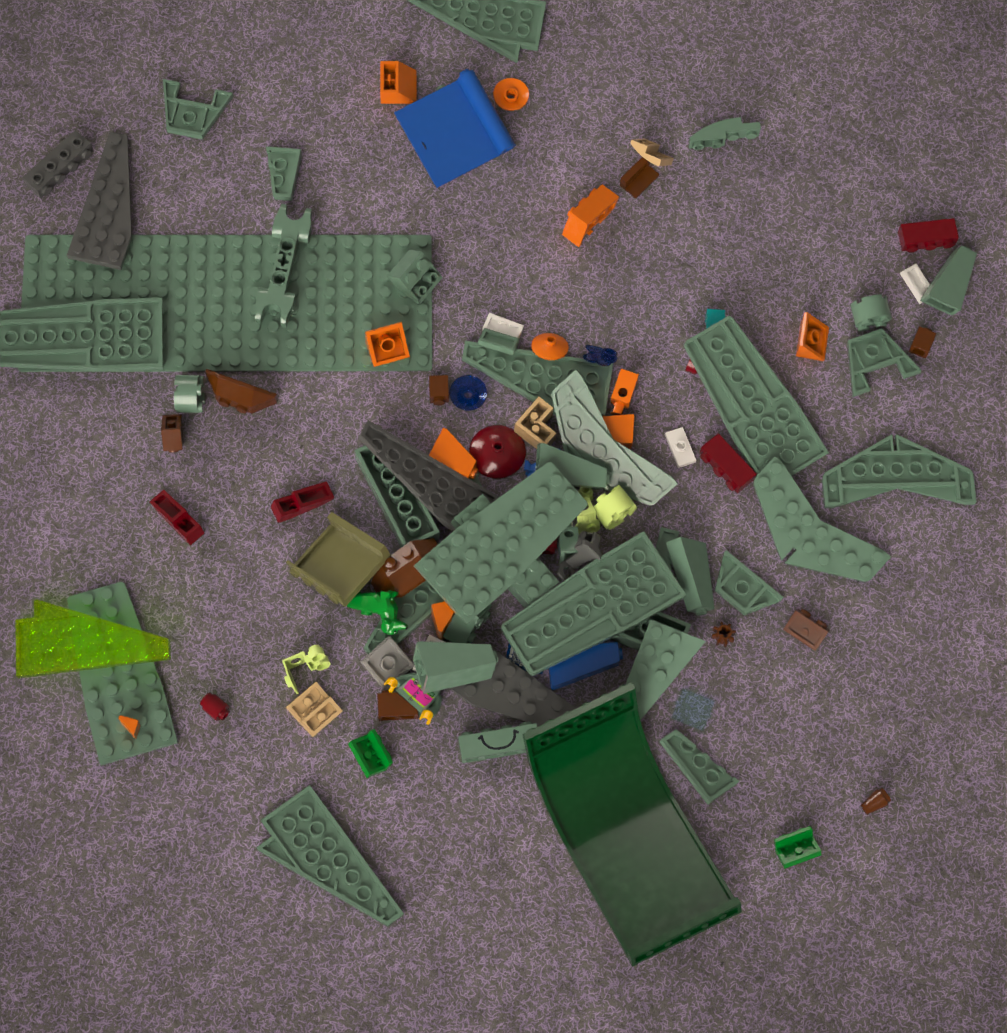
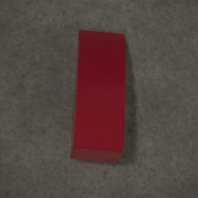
M326 481L293 491L289 496L275 499L270 507L277 522L280 523L324 505L335 497Z
M162 490L149 501L153 508L190 546L205 534L201 525L165 490Z

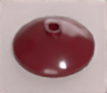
M492 425L481 429L473 437L469 453L477 461L476 468L479 473L489 478L502 479L515 474L522 467L526 457V448L523 439L513 429L503 425ZM499 445L501 446V449L497 450L495 449V446Z

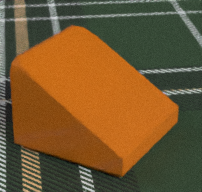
M119 716L120 723L136 739L141 727L139 721L126 716Z

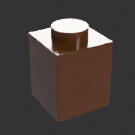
M919 326L908 352L926 359L936 333L932 332L929 328Z
M448 375L429 376L430 403L440 406L449 402Z

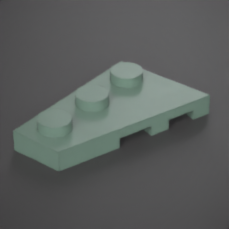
M266 146L273 197L275 200L292 201L302 151L301 149Z

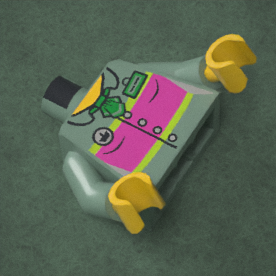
M413 672L396 678L389 677L385 681L384 686L386 684L391 686L388 691L393 692L397 688L395 692L418 710L419 720L424 718L428 720L427 725L430 724L432 718L440 711L442 702L441 690L423 694L417 673Z

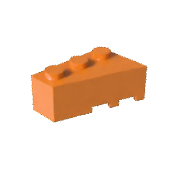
M603 184L597 189L594 188L587 198L581 199L576 208L572 207L567 214L569 217L562 235L580 247L586 234L590 236L593 232L591 229L596 224H601L615 208L619 196Z

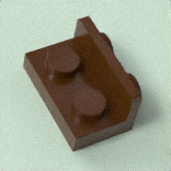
M803 608L801 610L797 609L783 630L816 651L830 631L827 628L828 625L820 619L816 621L811 618L812 614Z

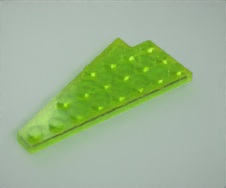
M37 599L34 600V617L15 620L16 677L18 678L171 660V644L168 638Z

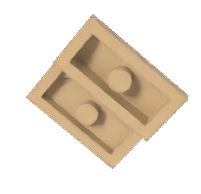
M645 138L631 140L633 148L649 162L657 166L672 165L674 158L658 152L659 144Z
M314 682L285 707L312 737L342 712L341 708L326 694L317 682Z

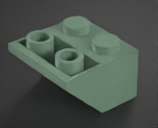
M409 250L387 275L399 291L418 304L423 302L443 278L424 253L416 250Z

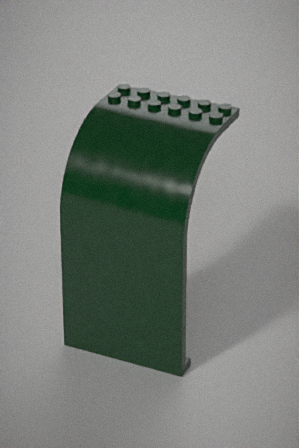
M632 682L627 685H621L610 693H604L591 702H585L572 711H566L562 716L550 719L543 725L531 728L523 734L529 766L547 812L567 852L632 967L742 912L740 900L738 897H734L675 800L656 764L641 725L636 688Z

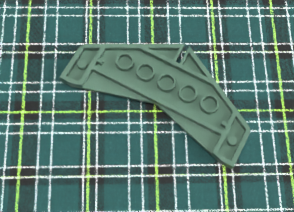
M577 369L552 391V401L564 451L607 468L609 483L604 488L605 490L611 492L614 487L620 485L631 499L647 505H654L678 484L670 474L613 439L584 377Z
M891 434L828 470L822 477L824 508H836L895 489L963 505L976 504L974 475L969 468L897 434L895 435L896 451H894Z
M776 456L754 479L753 487L780 560L782 561L792 549L796 550L784 564L868 582L891 558L884 550L821 521L782 461Z

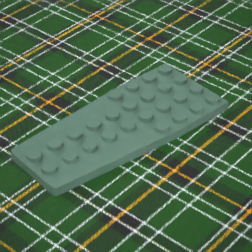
M163 298L104 299L0 311V367L85 371L163 370Z
M731 316L725 317L684 343V348L735 445L747 464L757 475L774 456L782 461L790 475L793 476L829 453L800 406Z
M548 462L460 525L419 560L414 567L467 625L524 573L587 507L588 503L552 462Z
M643 531L602 555L600 560L595 559L502 624L501 631L527 672L534 676L641 624L685 598L686 594Z
M118 582L69 596L67 602L85 709L100 765L177 744L178 740L165 692L125 583ZM122 715L139 721L141 727L136 739L120 723L119 716Z

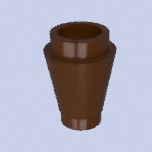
M883 788L876 789L860 806L868 815L888 806L891 799Z

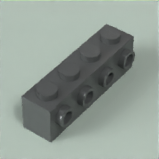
M76 130L73 131L22 177L25 186L40 199L43 196L49 195L57 183H62L69 172H74L78 168L80 162L90 158L93 152L91 143Z

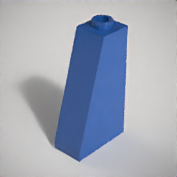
M618 642L601 643L548 668L551 690H557L619 666L620 660H623L622 648H618Z

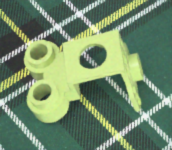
M581 487L578 492L587 501L588 509L583 510L577 516V524L574 527H578L579 534L583 531L589 533L598 532L600 530V521L596 519V511L591 503L593 500V490Z
M319 645L311 646L308 655L302 651L282 660L287 674L284 677L288 687H292L296 694H299L292 677L291 668L306 663L311 671L315 669L321 671L331 665L328 656L325 655L323 648ZM301 658L299 662L291 663L293 659Z

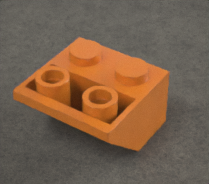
M380 61L381 104H411L417 101L416 70L399 61Z

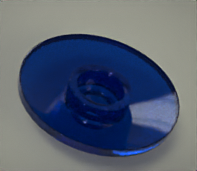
M464 375L454 380L451 384L449 395L452 403L457 408L472 411L484 404L487 398V388L478 377ZM471 393L472 396L470 398L465 397V394Z

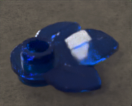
M586 345L585 347L589 353L582 356L586 361L597 363L600 366H609L618 359L615 350L611 348L602 349L593 345Z

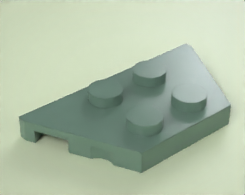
M727 550L724 552L715 587L716 593L744 616L782 601V595Z

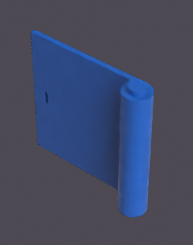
M463 70L459 73L460 77L457 81L394 112L436 188L510 151L516 146L474 70Z

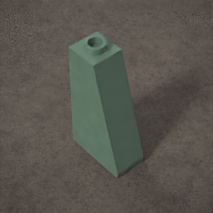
M960 246L955 249L935 276L920 301L952 316L961 311L977 253L966 246Z
M545 443L537 445L535 471L546 463L552 462L573 487L604 489L608 485L609 474H607V468Z
M684 537L666 542L678 583L686 594V597L683 599L687 611L695 613L697 616L706 615L707 611L715 609L706 543Z

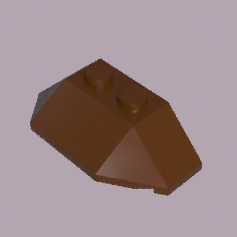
M209 369L205 371L213 394L221 406H232L240 413L246 414L249 412L252 414L277 404L278 397L276 393Z
M432 538L410 541L394 552L390 558L386 559L383 566L372 578L371 584L375 591L399 592L396 597H403L425 582L426 579L418 572L414 565L438 545L436 540Z

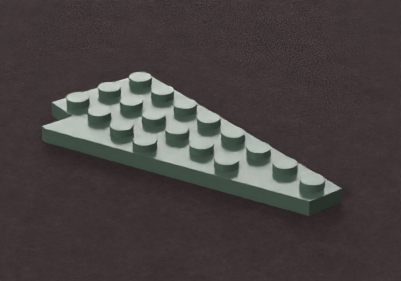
M407 0L515 63H518L520 48L538 51L546 1Z
M465 341L462 361L532 402L538 397L542 398L553 407L552 414L555 416L552 391L577 369L584 377L602 416H605L613 363L564 356L558 360H545L538 357L533 351L516 349L514 355H510L478 345V342Z

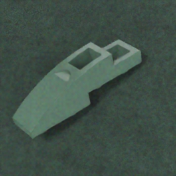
M741 117L713 123L692 135L689 139L688 147L689 149L694 148V150H701L704 147L717 149L725 145L726 139L730 141L745 137L747 139H754L759 136L761 130L760 122L742 123Z

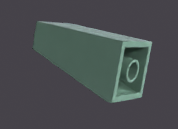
M419 641L416 643L413 662L423 694L491 679L493 671H495V665L498 662L496 651L492 650L491 644Z

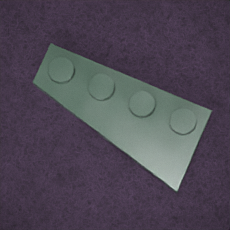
M677 729L660 740V744L707 805L740 782L735 777L732 778L726 773L722 766L715 764L705 752L703 754L698 750L696 745Z

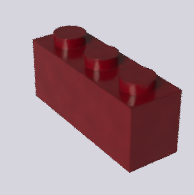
M955 218L901 224L898 230L901 250L908 251L909 253L916 252L918 249L930 251L936 247L948 249L956 245L959 238Z
M719 433L701 447V459L713 467V471L718 477H723L731 491L735 490L738 494L754 481L757 474Z

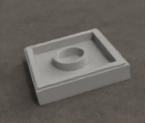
M391 636L386 637L360 661L383 690L391 688L389 684L384 686L385 681L389 677L396 678L405 675L414 667L413 662Z

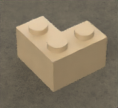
M538 397L515 423L514 432L536 449L540 443L551 446L555 441L556 432L545 423L551 418L553 407Z

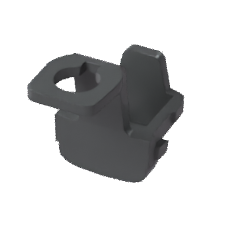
M581 532L574 547L577 552L560 563L557 575L565 581L575 574L574 569L586 561L591 563L595 559L600 560L602 556L600 551L601 536L596 532ZM566 567L569 568V577H566L563 569Z

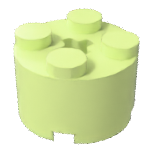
M620 485L614 487L608 495L606 493L600 495L596 499L598 503L593 506L596 511V517L609 530L623 523V519L627 514L631 516L637 509L635 503Z

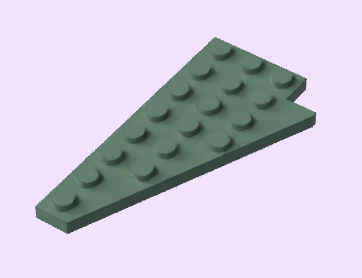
M310 785L260 820L271 837L256 847L259 852L387 927L404 916L400 907Z

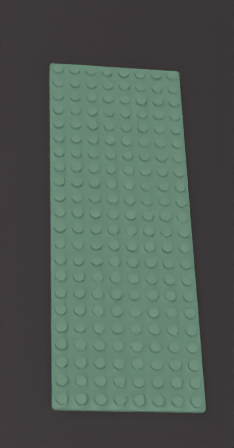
M27 235L25 237L21 308L104 299L162 297L163 370L85 371L18 368L20 372H205L206 369L214 372L432 370V291L421 304H418L399 291L387 277L409 250L422 251L432 263V238L430 235H311L309 243L299 242L288 292L296 293V303L286 328L281 327V314L277 311L267 312L261 323L255 321L257 291L259 287L269 289L280 241L279 238H273L272 235H132L122 270L68 259L67 253L73 235ZM286 247V248H284V250H290V249H291V247ZM278 280L276 283L281 284L284 281ZM402 322L410 357L374 367L366 345L365 332Z

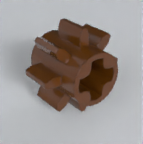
M721 622L719 628L713 627L715 633L712 634L711 639L717 640V646L721 643L724 644V647H727L728 641L734 642L735 639L732 636L735 635L736 630L730 628L731 624L724 625ZM721 631H723L724 634H727V636L724 637L723 634H720Z

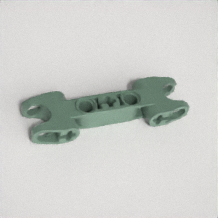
M281 204L274 218L272 237L279 238L280 241L269 289L259 287L255 299V321L257 323L263 321V317L267 312L277 311L281 314V327L286 328L294 312L296 293L288 292L298 244L299 242L309 243L312 233V209L306 208L302 218L292 220L287 217V204ZM286 247H291L290 250H284ZM278 280L284 281L281 284L276 283Z

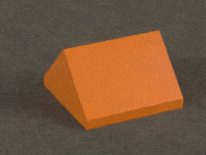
M808 312L804 313L800 324L796 356L825 361L829 327Z
M402 322L365 332L366 345L374 367L410 357Z
M445 601L431 605L437 638L442 641L445 639L443 637L455 614Z

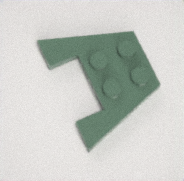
M163 79L167 133L203 140L233 98V93L216 89L212 103L209 105L179 99L180 82Z
M882 328L850 339L847 342L852 397L870 391L871 388L864 374L895 363L903 379L920 374L922 371Z

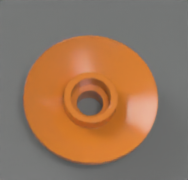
M506 78L496 84L493 98L500 108L515 111L526 105L529 99V90L521 80Z
M553 333L540 334L532 340L531 344L532 351L538 357L545 360L561 359L568 353L569 349L567 341Z

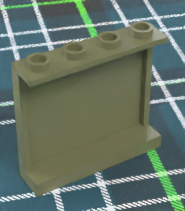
M331 512L327 516L330 525L295 564L288 560L286 563L290 568V574L295 578H302V581L307 586H314L318 593L322 596L326 594L334 604L340 603L346 607L391 555L384 544Z

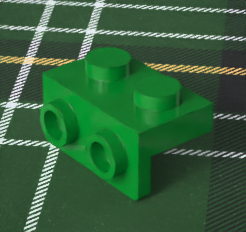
M375 729L370 730L367 735L350 741L348 744L366 778L387 770L393 763L390 753L384 747L382 739Z
M811 826L799 828L795 832L784 834L774 839L775 852L784 869L822 855L821 849L813 837Z

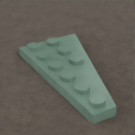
M427 581L417 586L405 596L394 598L398 606L397 619L405 622L408 628L399 630L397 634L388 635L381 629V619L364 646V651L367 654L388 636H391L399 645L432 615V604L444 602L442 597Z
M650 620L625 684L627 685L632 682L636 688L640 720L706 641Z

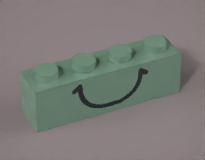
M523 722L520 726L516 727L505 725L498 730L487 728L481 730V733L473 734L471 731L462 733L461 736H458L462 763L526 753L523 734L531 728H536L537 724Z

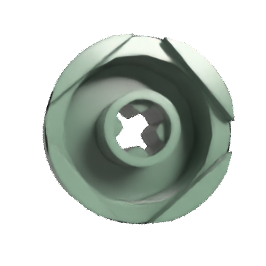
M880 294L861 298L862 302L858 304L856 301L851 303L850 307L858 332L867 331L871 326H876L877 329L886 327V322L892 319L886 295L883 298Z
M176 375L174 385H178L176 386V391H174L176 413H203V404H205L206 397L205 393H202V387H204L205 383L204 376Z

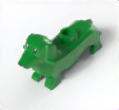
M388 590V592L372 593L358 592L347 605L349 608L361 610L362 615L371 616L372 613L378 614L382 619L381 629L388 635L397 634L399 630L408 628L405 622L397 619L398 606L394 598L398 596L399 592Z

